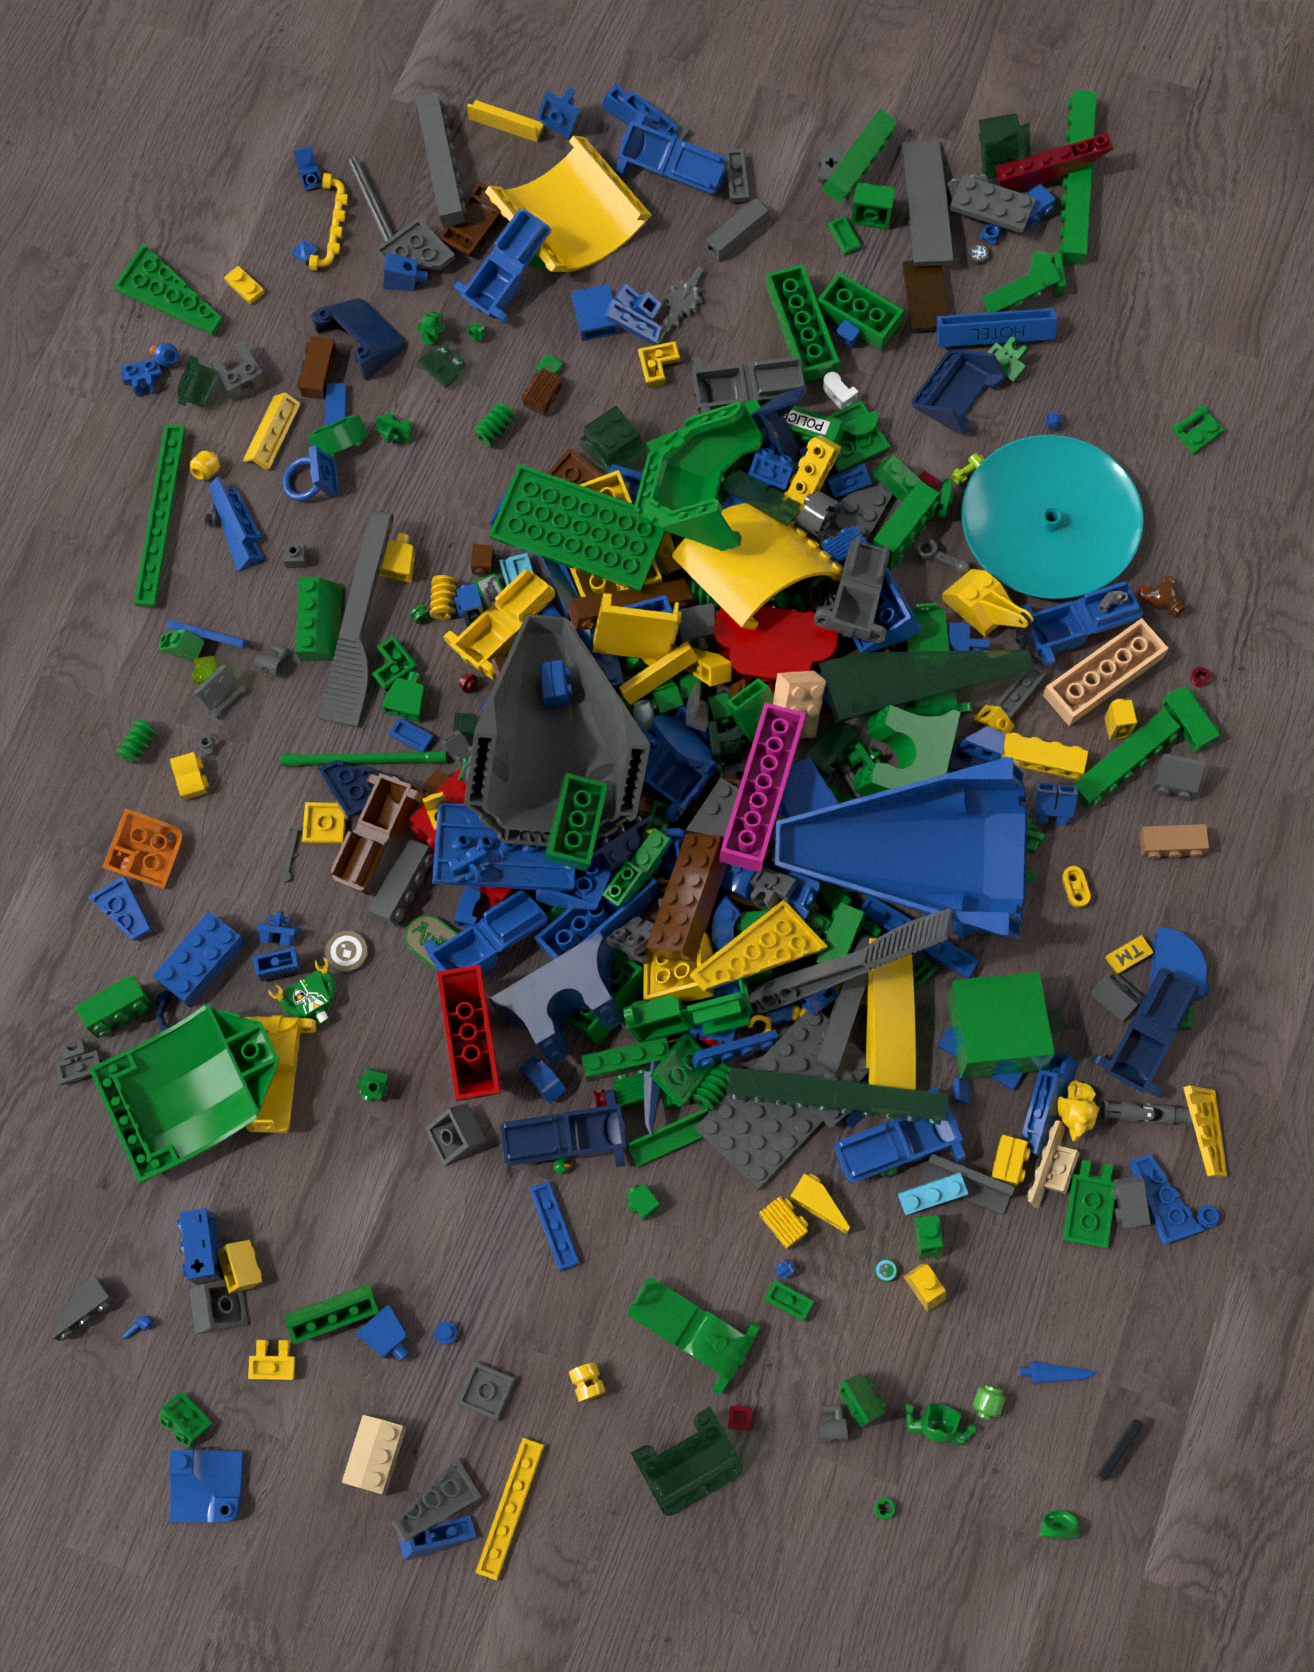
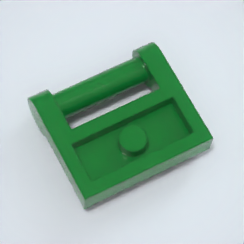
M1200 405L1194 413L1179 424L1176 423L1171 427L1172 433L1193 455L1223 434L1225 430L1208 413V409L1204 405ZM1199 418L1203 420L1201 424L1187 434L1183 431Z

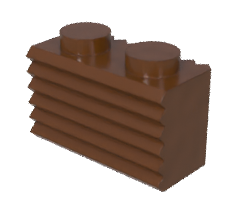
M542 368L539 374H534L531 381L532 385L529 389L526 388L524 390L522 399L524 407L545 416L563 388V379L561 376Z

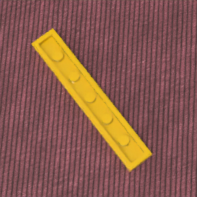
M522 1438L475 1573L498 1581L544 1445Z

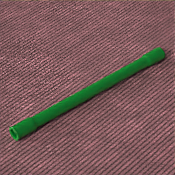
M447 751L311 755L281 754V765H326L335 760L342 761L344 764L447 763Z

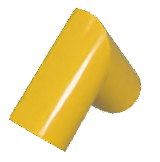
M676 341L638 349L647 387L658 388L662 386L666 381L662 365L680 362Z

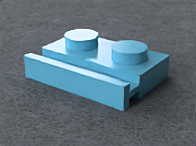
M527 553L509 557L507 560H499L506 587L523 570L528 569L533 572Z

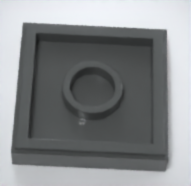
M474 1361L456 1404L499 1421L516 1378Z

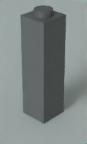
M756 198L753 199L706 239V251L720 262L768 221L769 210L767 206L762 202L760 203Z

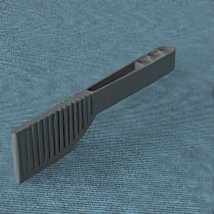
M378 510L371 511L318 719L354 727L359 726L369 688V663L365 647L362 643V637L394 521L393 513Z
M948 908L903 924L879 937L863 950L749 988V999L753 1008V1013L749 1015L756 1016L795 1002L869 972L871 968L874 970L876 966L879 968L881 964L886 965L887 962L891 963L892 960L896 961L897 958L901 959L902 956L906 957L907 954L911 955L912 952L916 953L917 950L921 951L923 948L925 949L928 946H933V944L947 940L953 910Z

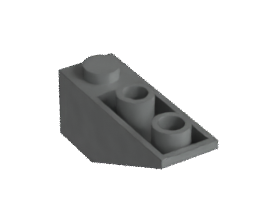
M93 1276L74 1291L51 1334L52 1339L57 1341L66 1340L73 1334L72 1331L78 1326H85L92 1320L91 1317L97 1312L102 1313L110 1307V1303L114 1299L99 1278Z

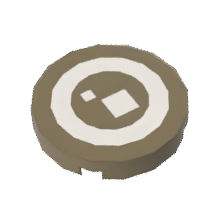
M342 931L329 939L325 955L333 969L341 973H351L361 968L366 962L368 947L360 934L353 931Z

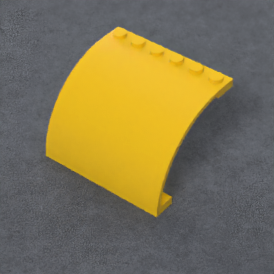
M572 136L569 142L574 148L555 167L536 180L523 186L506 190L498 186H489L485 191L490 197V201L497 205L501 210V214L509 221L521 209L527 210L550 226V235L535 255L543 260L546 268L551 272L576 271L603 260L628 242L652 215L589 141L581 136Z
M742 503L722 510L721 514L732 531H738L742 536L740 546L734 549L720 551L685 538L671 555L741 627L755 630L759 624L753 618V615L769 599L784 588L802 579L818 575H828L832 580L840 582L844 569L840 564L831 560L830 554L818 548L819 544L806 536L807 533L803 529L794 525L795 521L783 514L784 511L776 505L772 507L761 503Z

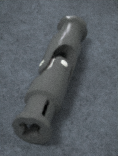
M1105 1100L1103 1102V1120L1114 1118L1126 1122L1142 1120L1145 1123L1173 1125L1174 1123H1185L1188 1126L1193 1124L1189 1107L1175 1108L1174 1105L1144 1104L1140 1106L1133 1102L1117 1104L1109 1103ZM1153 1108L1161 1109L1160 1117L1152 1120L1155 1115Z

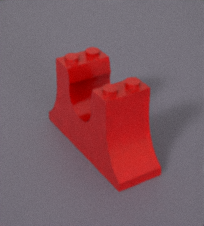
M474 965L437 972L456 1102L500 1094V1088H503L493 1040L491 1007L485 990L481 966Z

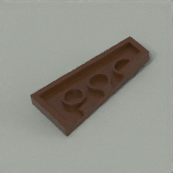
M571 448L547 472V474L578 485L604 476Z

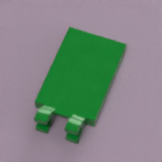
M1082 1160L1079 1164V1175L1072 1174L1062 1240L1107 1249L1115 1201L1111 1189L1115 1187V1183L1111 1181L1113 1165H1102L1101 1175L1095 1176L1089 1174L1091 1161Z

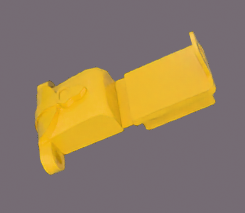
M525 569L496 596V601L492 606L483 612L461 635L456 636L453 632L448 631L443 638L466 663L474 666L493 680L496 677V673L491 659L504 657L509 653L516 638V632L520 629L526 614L537 615L555 598L556 592L554 588L532 571Z
M283 1015L244 1017L262 1022L280 1060L257 1119L246 1126V1129L249 1132L287 1133L290 1127L300 1034L314 1033L317 1022L313 1019L284 1017Z

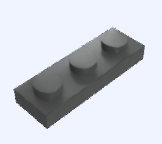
M744 149L725 150L730 203L749 201Z
M1030 661L994 706L1001 707L1009 719H1011L1046 677L1047 673Z

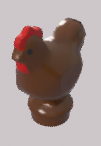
M1166 575L1163 577L1160 586L1155 589H1150L1146 585L1139 587L1138 594L1141 599L1149 601L1156 609H1168V614L1174 618L1180 615L1186 608V605L1183 603L1184 601L1176 599L1177 590L1174 586L1175 579L1172 576Z

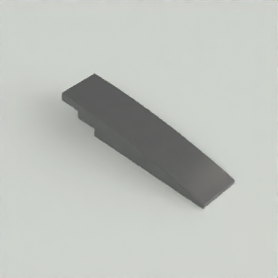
M939 140L902 142L909 240L911 242L914 266L952 265L951 232Z

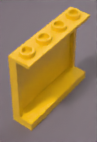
M603 593L594 633V653L659 660L672 651L675 636L678 632V625L681 622L682 612L678 611L679 603L675 602L673 613L611 606L612 594Z

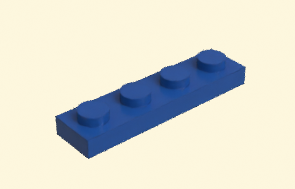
M774 1029L695 1052L692 1062L695 1069L700 1067L709 1068L717 1062L722 1061L726 1063L741 1055L747 1057L755 1051H768L776 1043L778 1035Z

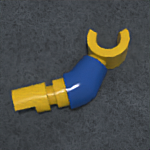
M792 1002L767 1011L766 1016L756 1015L751 1017V1023L746 1025V1029H752L754 1022L759 1020L764 1024V1031L762 1032L764 1033L771 1030L772 1024L776 1026L784 1021H796L806 1010L803 1007L802 1009L799 1008V1005H794Z

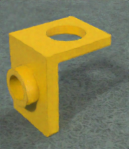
M985 705L974 718L976 722L987 723L990 728H995L997 731L1005 733V735L1006 733L1009 734L1015 727L1003 709L998 706ZM991 711L987 716L982 717L984 713Z
M443 792L431 794L423 799L434 830H436L437 824L435 815L438 805L446 803Z

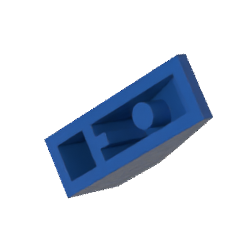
M469 1515L442 1521L404 1544L399 1537L404 1561L468 1542L475 1539L476 1534L471 1516Z

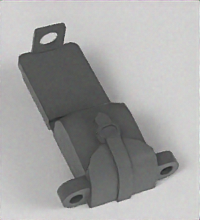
M797 356L704 369L701 357H692L693 394L696 398L697 409L700 414L735 402L742 401L744 403L754 398L758 402L772 400L780 394L804 386L801 362Z
M857 536L855 540L850 542L832 611L825 609L817 610L814 622L820 627L841 633L842 636L848 638L854 637L865 641L881 643L885 641L887 631L884 627L873 624L889 559V545L885 544L883 548L860 542L861 537Z

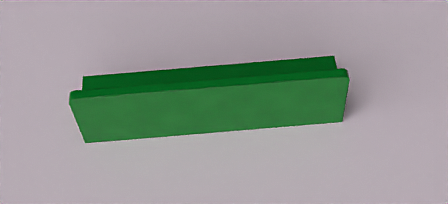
M705 1108L652 1133V1137L650 1134H647L628 1143V1150L636 1167H641L703 1139L694 1128L707 1116L708 1109Z

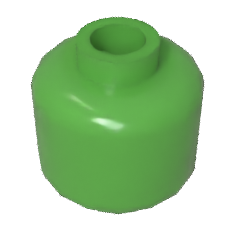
M985 1384V1387L978 1388L973 1401V1407L978 1411L979 1417L991 1420V1417H999L1006 1401V1397L1002 1394V1389L990 1384Z

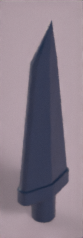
M650 1061V1071L643 1072L645 1125L651 1137L661 1087L652 1079L650 1074L659 1064L658 1061Z

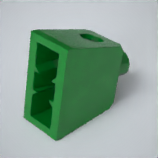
M410 671L407 680L397 678L381 704L384 713L421 723L426 690L424 685L419 684L421 679L419 673Z
M939 1215L913 1217L918 1259L941 1257L943 1241Z

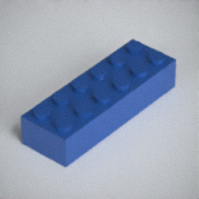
M624 863L613 870L605 890L610 885V883L617 875L619 870L622 868ZM651 876L620 907L602 896L597 910L568 908L534 937L539 948L551 960H554L598 932L607 941L606 937L611 935L616 929L624 926L661 894L658 882Z

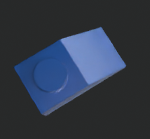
M985 727L966 737L956 746V750L987 762L997 760L1003 755L1005 733L997 731L995 728Z

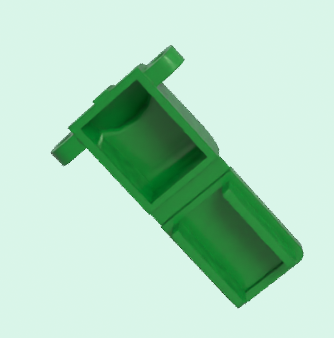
M937 603L917 604L912 611L922 629L907 639L913 707L904 708L903 710L928 717L941 716L953 709L959 711L960 715L972 713V703L957 704L953 665L950 664L944 608L937 607Z
M738 977L741 993L730 994L687 1007L676 996H663L655 998L650 1002L636 1001L631 1006L624 1007L623 1013L627 1029L631 1032L633 1038L642 1043L689 1031L696 1026L703 1027V1033L706 1036L743 1027L751 1023L749 1014L753 1013V1008L750 1004L747 984L742 977Z
M647 1278L627 1310V1315L631 1319L718 1374L711 1388V1391L718 1395L724 1390L728 1381H732L739 1367H742L746 1355L754 1344L753 1339L760 1328V1325L751 1321L742 1334L715 1315L698 1308L654 1278Z

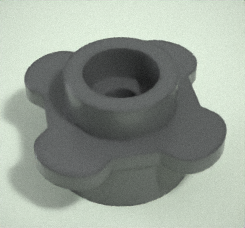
M202 732L200 739L194 743V747L197 750L200 749L206 755H210L215 750L219 740L217 737H211L208 732Z

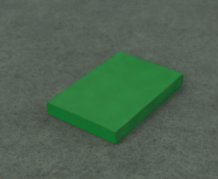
M688 1033L682 1035L650 1074L652 1079L678 1107L685 1103L714 1067L713 1065L709 1068L700 1067L695 1069L692 1062L695 1052L703 1049Z

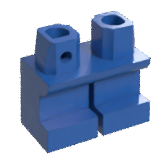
M1037 782L1034 802L1037 822L1046 824L1048 823L1049 815L1057 816L1056 824L1067 826L1070 817L1073 818L1078 797L1077 786L1058 784L1056 791V784Z

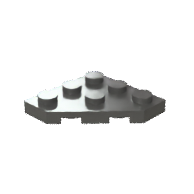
M420 217L374 249L375 254L384 264L387 253L417 260V268L441 270L455 259V254Z

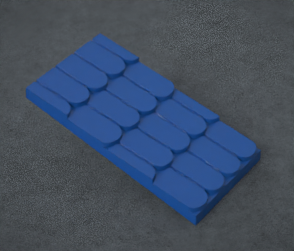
M440 803L438 805L432 884L571 891L574 889L575 868L544 861L547 846L502 843L498 839V835L492 829H488L479 820V816L473 810H469L465 804ZM473 847L479 851L484 849L487 853L490 867L480 873L481 880L476 882L474 878H471L456 885L451 874L449 860L454 857H458L461 861L467 858V851Z

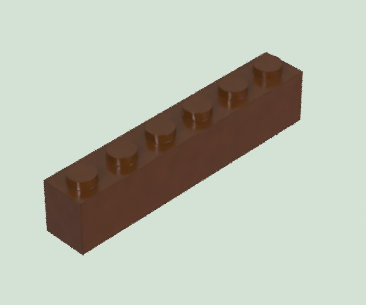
M685 579L643 586L641 593L631 589L606 593L612 594L611 606L624 607L666 595L672 612L675 602L679 603L678 609L689 608L693 600ZM603 593L571 599L568 613L576 631L589 630L596 627Z

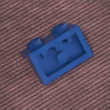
M760 448L755 454L748 475L785 490L797 462L792 461L793 459L789 456L777 455L769 448Z

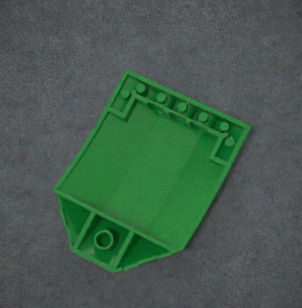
M204 1004L203 1007L167 1030L89 1068L136 1178L139 1184L207 1151L257 1119L280 1060L262 1022L244 1018L241 1015L222 1011Z

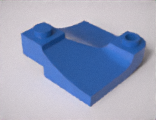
M171 1450L169 1466L171 1484L170 1522H232L240 1511L244 1452ZM224 1506L229 1507V1513L226 1515L222 1513Z

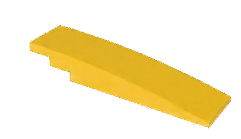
M869 938V944L878 938ZM907 954L906 957L902 956L901 959L897 958L896 961L892 960L891 963L887 962L886 965L881 964L879 968L876 966L874 970L871 968V971L868 972L866 1068H869V1090H872L871 1112H915L916 1041L912 954Z

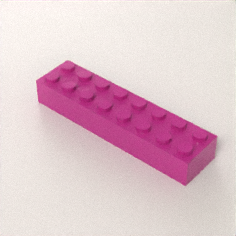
M769 703L764 704L720 851V862L757 872L762 871L803 730L806 713Z

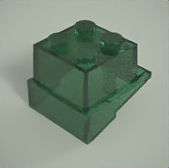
M1017 113L979 120L982 174H986L987 180L997 176L996 166L1031 156L1030 124L1028 122L1020 126Z
M614 406L584 426V435L580 437L581 448L607 473L612 464L627 467L628 464L647 452V446L641 441L639 432L617 406Z

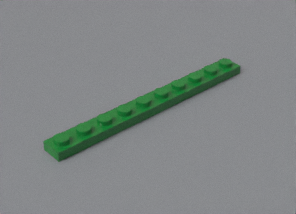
M165 424L134 599V604L137 607H156L186 432L184 425Z

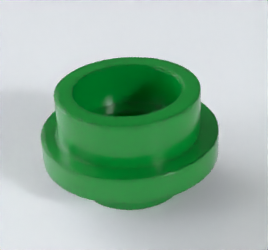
M479 322L469 324L468 334L470 338L477 342L481 341L486 335L482 324Z

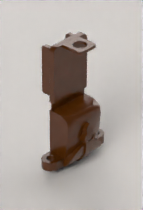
M381 773L379 776L369 774L366 782L374 785L360 815L356 829L353 832L348 831L330 870V874L333 875L335 881L365 895H369L366 891L388 846L387 841L389 837L396 839L402 837L408 826L413 809L419 803L424 804L423 799L428 797L418 792L413 785L405 783L394 776L389 777Z

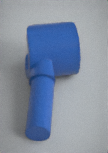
M139 1316L135 1321L136 1324L125 1332L122 1337L126 1340L139 1328L146 1331L152 1325L153 1320L148 1316Z

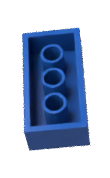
M208 911L152 976L160 985L190 1007L245 942L239 934Z

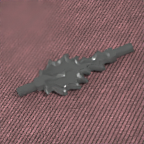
M697 267L692 278L690 277L687 281L680 280L679 285L669 286L672 292L663 299L664 301H669L665 308H669L666 311L668 315L660 320L662 329L655 345L662 343L665 336L672 332L673 326L679 327V318H683V313L690 317L691 311L696 312L697 304L703 302L698 294L702 289L697 287L699 279L704 272L702 267Z

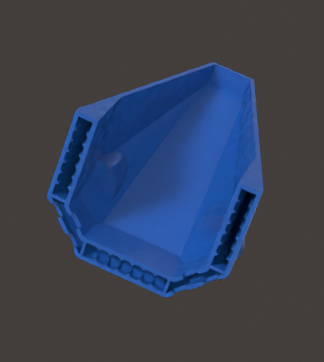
M1004 757L776 821V827L773 828V839L776 840V847L772 850V860L780 868L930 915L951 908L953 910L951 917L953 934L958 935L959 939H965L968 935L984 931L1005 939L1020 940L1023 912H1019V907L1023 908L1026 902L1028 827L1027 810H1025V805H1021V802H1026L1025 786H1023L1024 769L1013 757Z

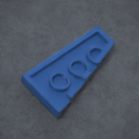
M1151 1154L1132 1159L1128 1162L1133 1176H1141L1144 1180L1148 1211L1162 1245L1204 1231L1201 1224H1198L1193 1218L1191 1210L1178 1197L1179 1193L1166 1180V1175Z

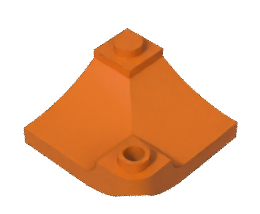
M125 808L102 868L164 889L182 841V833L176 826ZM169 832L174 833L175 838L173 840L167 838Z

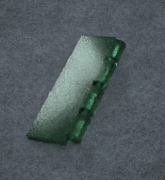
M740 469L736 473L732 472L720 484L719 488L786 526L800 512V503L789 497L783 501L785 495L772 487L767 492L768 485L756 478H753L750 482L751 476Z

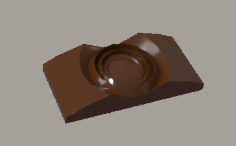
M479 181L464 200L467 214H464L465 223L445 227L438 236L444 244L469 257L483 245L490 230L503 217L501 210L490 201V197L485 192L489 186Z

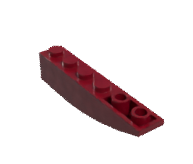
M1105 133L996 166L998 184L1000 187L1016 192L1077 170L1113 150L1109 134Z

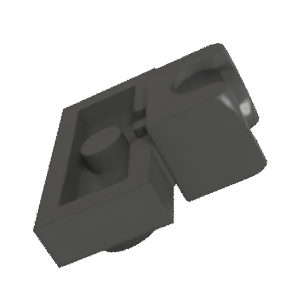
M763 866L762 871L757 872L750 882L755 887L751 893V900L756 906H759L764 901L770 911L778 903V897L788 901L798 882L795 878Z
M79 1038L76 1040L77 1048L74 1051H71L66 1044L61 1045L65 1061L56 1063L55 1067L62 1086L92 1076L89 1068L101 1063L99 1052L95 1050L88 1053L83 1039Z

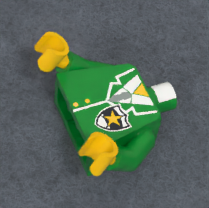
M323 957L324 966H319L315 960L317 971L284 991L276 984L275 986L279 990L277 994L273 995L268 990L269 995L275 999L277 998V1003L286 1013L298 1018L313 1019L315 1017L319 1025H324L331 1020L326 1010L333 1006L332 1000L335 998L336 982L330 969H327L328 961L325 957Z

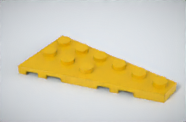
M782 900L691 972L690 977L705 992L739 980L738 977L746 978L826 950L827 945L789 904Z

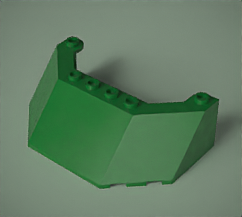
M742 401L689 417L683 423L685 426L678 433H671L663 441L664 445L657 452L653 450L648 454L633 509L635 513L665 531L720 551L740 546L742 536L738 531H732L722 516V506L717 500L722 474L743 454L759 450L763 442L764 435Z

